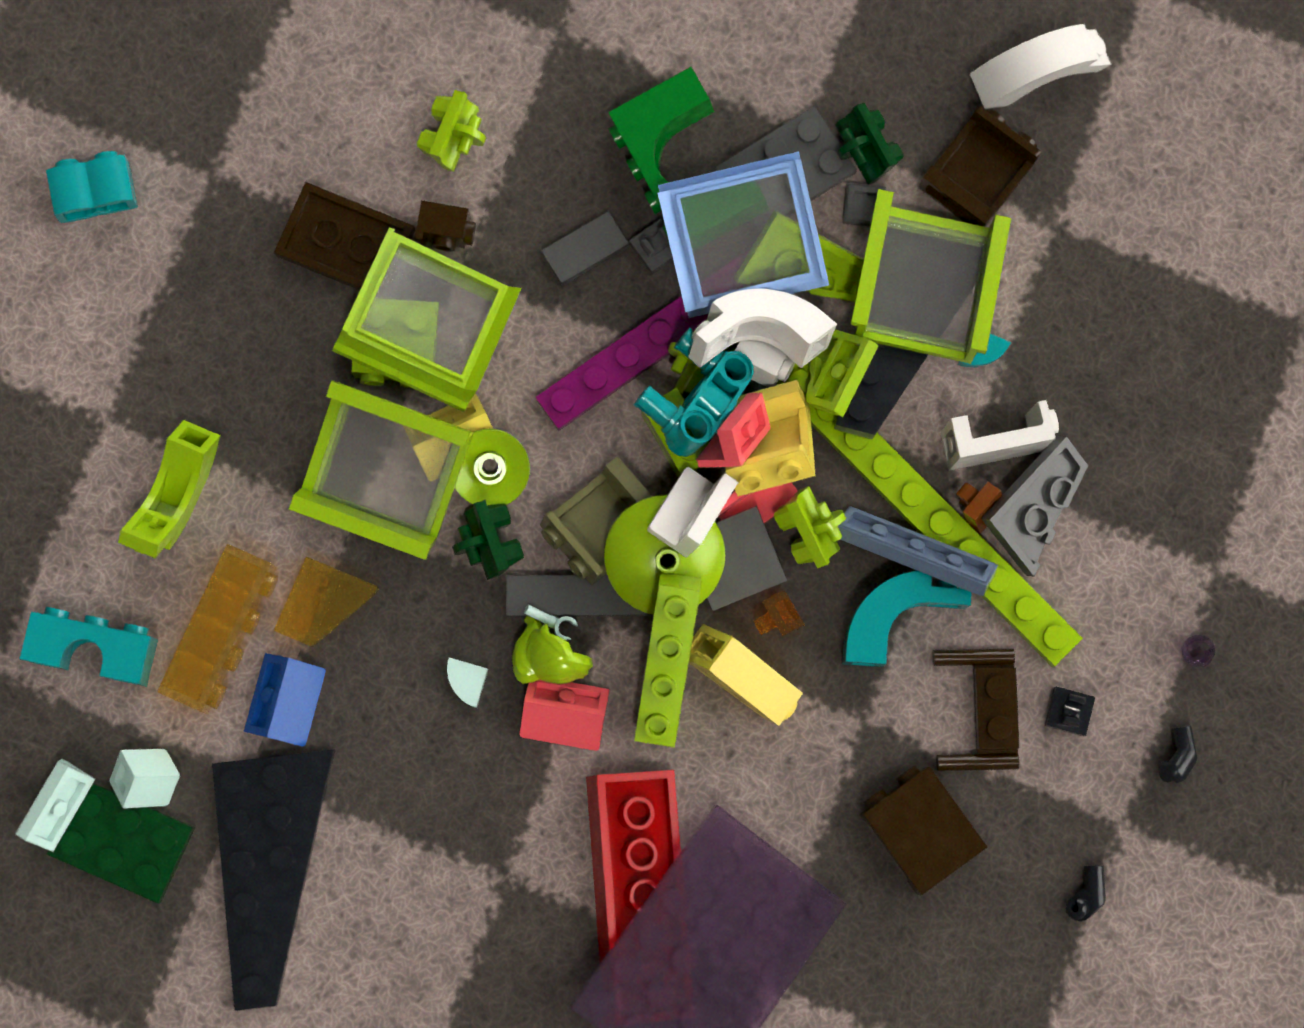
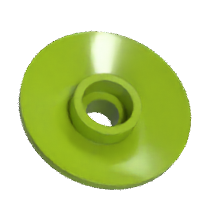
M490 428L474 431L455 489L461 497L471 504L483 500L486 501L487 506L511 503L523 492L529 480L530 462L525 448L518 439L505 431ZM488 459L495 460L498 464V469L493 473L485 471L483 468L484 461Z

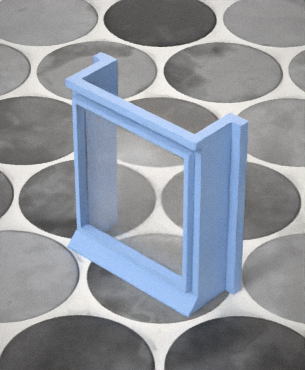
M799 151L658 185L660 192L658 193L685 312H688L689 318L709 314L712 302L724 295L740 290L771 289L794 294L829 285Z

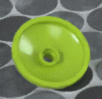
M668 495L650 496L627 507L612 524L604 546L605 569L614 590L626 603L635 609L653 615L655 613L661 572L701 578L699 605L716 588L725 564L724 540L716 522L713 523L701 545L687 558L648 532L649 524ZM666 553H670L675 557L674 563L668 567L660 564V558Z

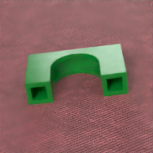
M692 67L685 69L608 112L615 124L608 128L619 149L627 146L632 158L626 162L636 181L638 182L644 178L650 188V191L644 193L654 214L662 211L658 193H660L658 185L669 183L660 173V158L665 145L681 130L714 113L711 101ZM755 180L680 198L692 251L701 248L769 210L766 199ZM664 225L662 226V228L667 236L666 227Z

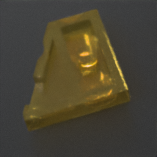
M306 556L273 631L313 648L375 596L379 587Z

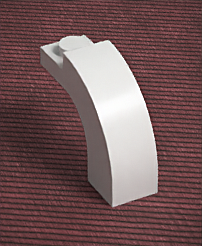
M1084 24L1061 28L1019 44L989 60L971 72L970 76L984 109L1011 105L1027 93L1046 83L1073 74L1098 72L1111 63L1105 52V44L1098 36L1096 29L1086 30Z
M771 289L740 290L724 295L712 302L707 320L701 323L692 334L693 344L689 358L701 367L734 343L756 340L771 344L780 349L802 368L828 348L837 324L819 308L795 295Z

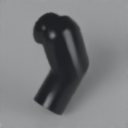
M1084 866V887L1067 901L1065 907L1068 916L1075 921L1081 922L1089 919L1104 905L1106 900L1104 866Z

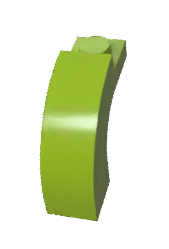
M185 420L181 422L167 438L161 466L155 482L141 507L121 529L118 543L153 558H156L164 548L167 550L172 548L189 521L208 479L220 439L219 434Z

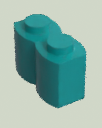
M105 151L96 154L93 160L79 163L77 159L60 160L55 163V167L46 170L54 215L60 223L74 222L98 215H107L138 208L130 164L125 155H118L115 151Z

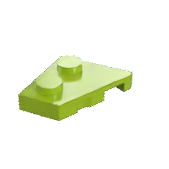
M835 329L828 348L810 361L809 372L811 379L807 386L806 402L815 409L843 417L878 345L868 338Z

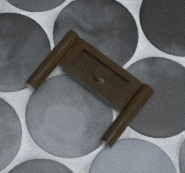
M1014 649L933 650V666L974 665L977 754L937 755V771L1019 769L1018 749L1020 748Z

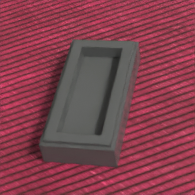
M608 211L541 250V253L560 285L564 286L627 249L629 243Z

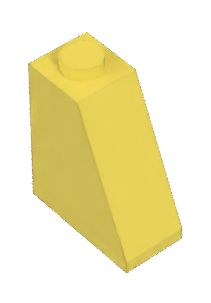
M704 624L693 636L689 657L690 665L758 715L780 726L783 720L788 719L797 708V701L803 693L738 640Z

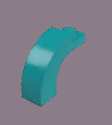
M920 571L900 574L885 581L861 602L851 617L844 638L842 664L871 667L885 666L887 663L888 634L892 623L900 613L920 606L967 609L971 606L972 592L945 581H937V587H932V576Z

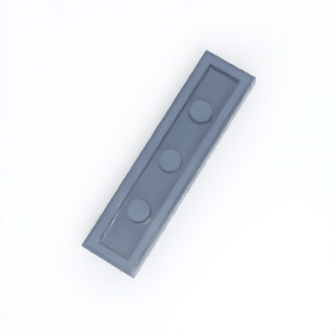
M849 506L844 513L846 520L838 525L843 536L840 540L982 597L992 582L998 567L996 563L852 506Z

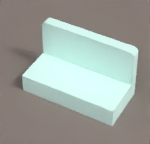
M60 759L17 830L16 835L27 842L54 851L95 779L70 762Z

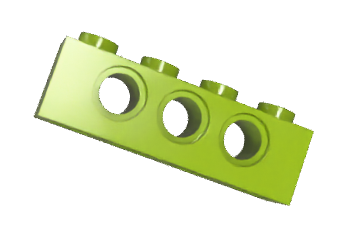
M661 572L634 739L636 742L675 748L700 596L701 578Z

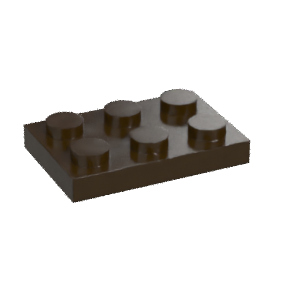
M305 182L274 254L276 257L360 290L389 227L395 229V233L410 240L416 229L414 225ZM393 257L375 297L386 299L402 260Z

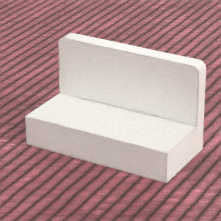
M690 467L685 468L649 524L648 532L687 558L701 545L738 482L724 473L713 484Z

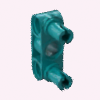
M691 328L682 335L674 346L676 350L680 351L687 358H689L693 344V330ZM723 350L706 364L699 367L702 369L700 373L704 377L693 388L682 406H675L650 385L646 387L635 401L634 406L636 408H639L662 427L661 431L664 433L666 444L674 454L683 457L694 454L712 438L717 429L730 415L738 402V398L754 374L753 364L745 354L739 351L728 352ZM725 371L729 372L733 379L729 378ZM685 427L693 433L695 438L689 436V434L685 430Z

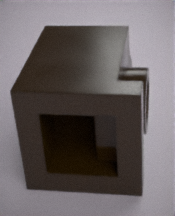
M421 201L414 239L416 243L425 247L426 242H430L434 249L453 252L455 247L465 248L466 245H473L476 222L470 221L471 217L468 208Z

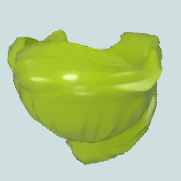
M530 616L525 617L524 622L527 624V627L515 642L512 653L513 672L519 682L527 684L542 680L548 683L567 684L577 679H583L588 675L589 670L593 667L591 657L572 652L568 641L549 632L548 624L543 625L540 621Z

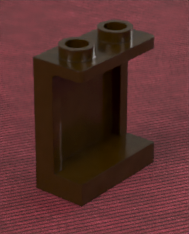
M978 106L968 123L936 164L932 165L923 176L918 188L965 223L986 227L1036 163L1042 152L1037 148V143L1029 135L1023 132L1016 133L1008 127L1005 119L999 113L992 109L985 110L983 107Z
M914 765L896 778L900 786L889 794H886L881 789L864 801L863 804L867 809L860 816L864 821H867L908 878L907 882L916 895H923L985 850L987 845L930 766L919 770Z

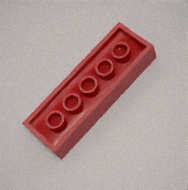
M675 770L586 777L604 1024L616 1026L694 1018Z

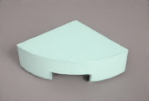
M449 658L447 674L453 691L466 704L477 708L488 669Z

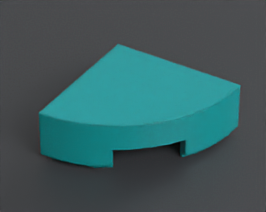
M990 333L986 354L977 352L971 364L959 361L958 365L968 368L988 365L999 359L1006 352L1011 342Z

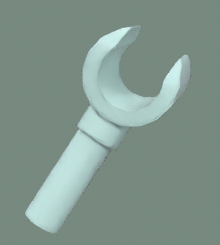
M529 604L524 610V614L544 624H548V627L554 629L555 635L560 636L566 641H570L571 638L559 632V624L567 621L578 627L576 620L569 616L557 618Z

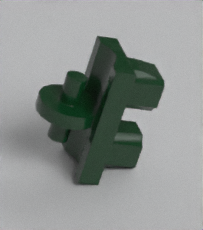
M865 103L853 107L846 117L835 124L845 143L837 151L838 156L841 160L853 157L868 185L877 182L904 157L898 143H886L881 133L885 128V120L879 110H868Z
M483 500L472 505L473 508L464 512L467 525L458 528L462 541L453 545L452 549L454 555L466 553L471 566L481 563L487 580L499 577L510 566L522 560L524 554L517 539L500 543L496 530L508 527L511 524V517L506 504L487 506L486 501Z

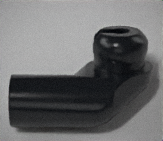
M1192 726L1172 729L1175 753L1170 761L1161 762L1158 768L1159 776L1164 782L1175 781V783H1180L1184 781L1196 764L1197 752Z

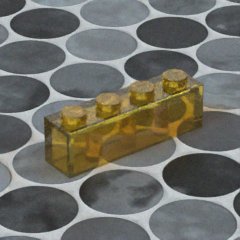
M226 545L157 690L158 693L206 714L209 713L211 707L214 709L219 707L227 689L226 686L222 685L229 670L234 672L243 657L244 650L239 647L246 633L249 635L253 634L261 618V613L257 609L263 596L269 598L278 582V576L274 575L277 568L272 563L232 545Z

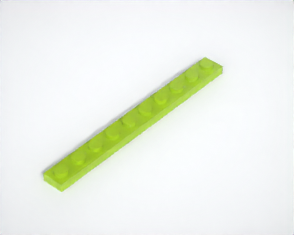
M795 363L786 382L779 380L776 385L798 380L806 397L807 386L811 379L809 372L810 364L807 363L800 368ZM810 405L811 425L918 533L998 565L995 576L983 598L1052 668L1083 639L878 433H876L873 439H868L835 430L834 426L837 415L815 409Z

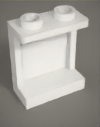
M1046 400L1038 401L1025 415L1028 428L972 439L967 415L951 418L940 432L949 471L1042 452L1056 439L1055 433L1059 432L1058 419L1054 409L1049 410Z

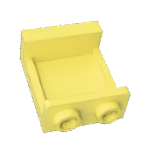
M798 380L751 392L763 394L771 429L741 467H725L726 474L738 482L735 487L737 495L742 496L815 476L810 405L806 402V397ZM746 394L740 395V397L738 398V402H737L736 406L734 407V409H735V408L737 407V405L742 401V399L746 396Z

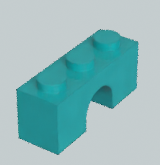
M45 607L44 614L31 611L20 660L69 670L70 661L75 650L83 644L95 643L100 648L103 656L99 676L147 687L158 639L147 636L149 628L127 623L124 624L123 630L109 628V620L85 615L84 622L68 619L70 612Z

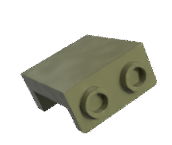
M617 456L605 466L599 476L555 511L550 510L544 515L540 524L543 528L541 531L542 536L552 548L556 550L558 548L561 549L569 559L568 566L579 579L584 580L586 578L593 585L607 574L604 564V546L612 524L627 507L652 495Z

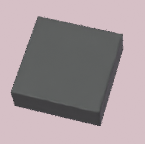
M847 183L843 224L870 227L878 189L886 191V187Z

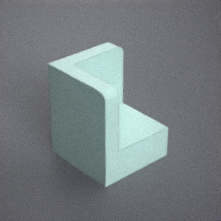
M165 749L120 750L109 782L123 808L167 806L180 774Z

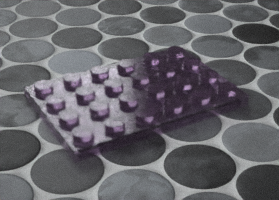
M714 805L569 1008L596 1028H761L846 906V903L719 805Z

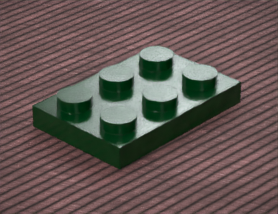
M93 783L54 851L48 850L46 855L159 904L164 898L195 827L149 807L123 808L115 792Z

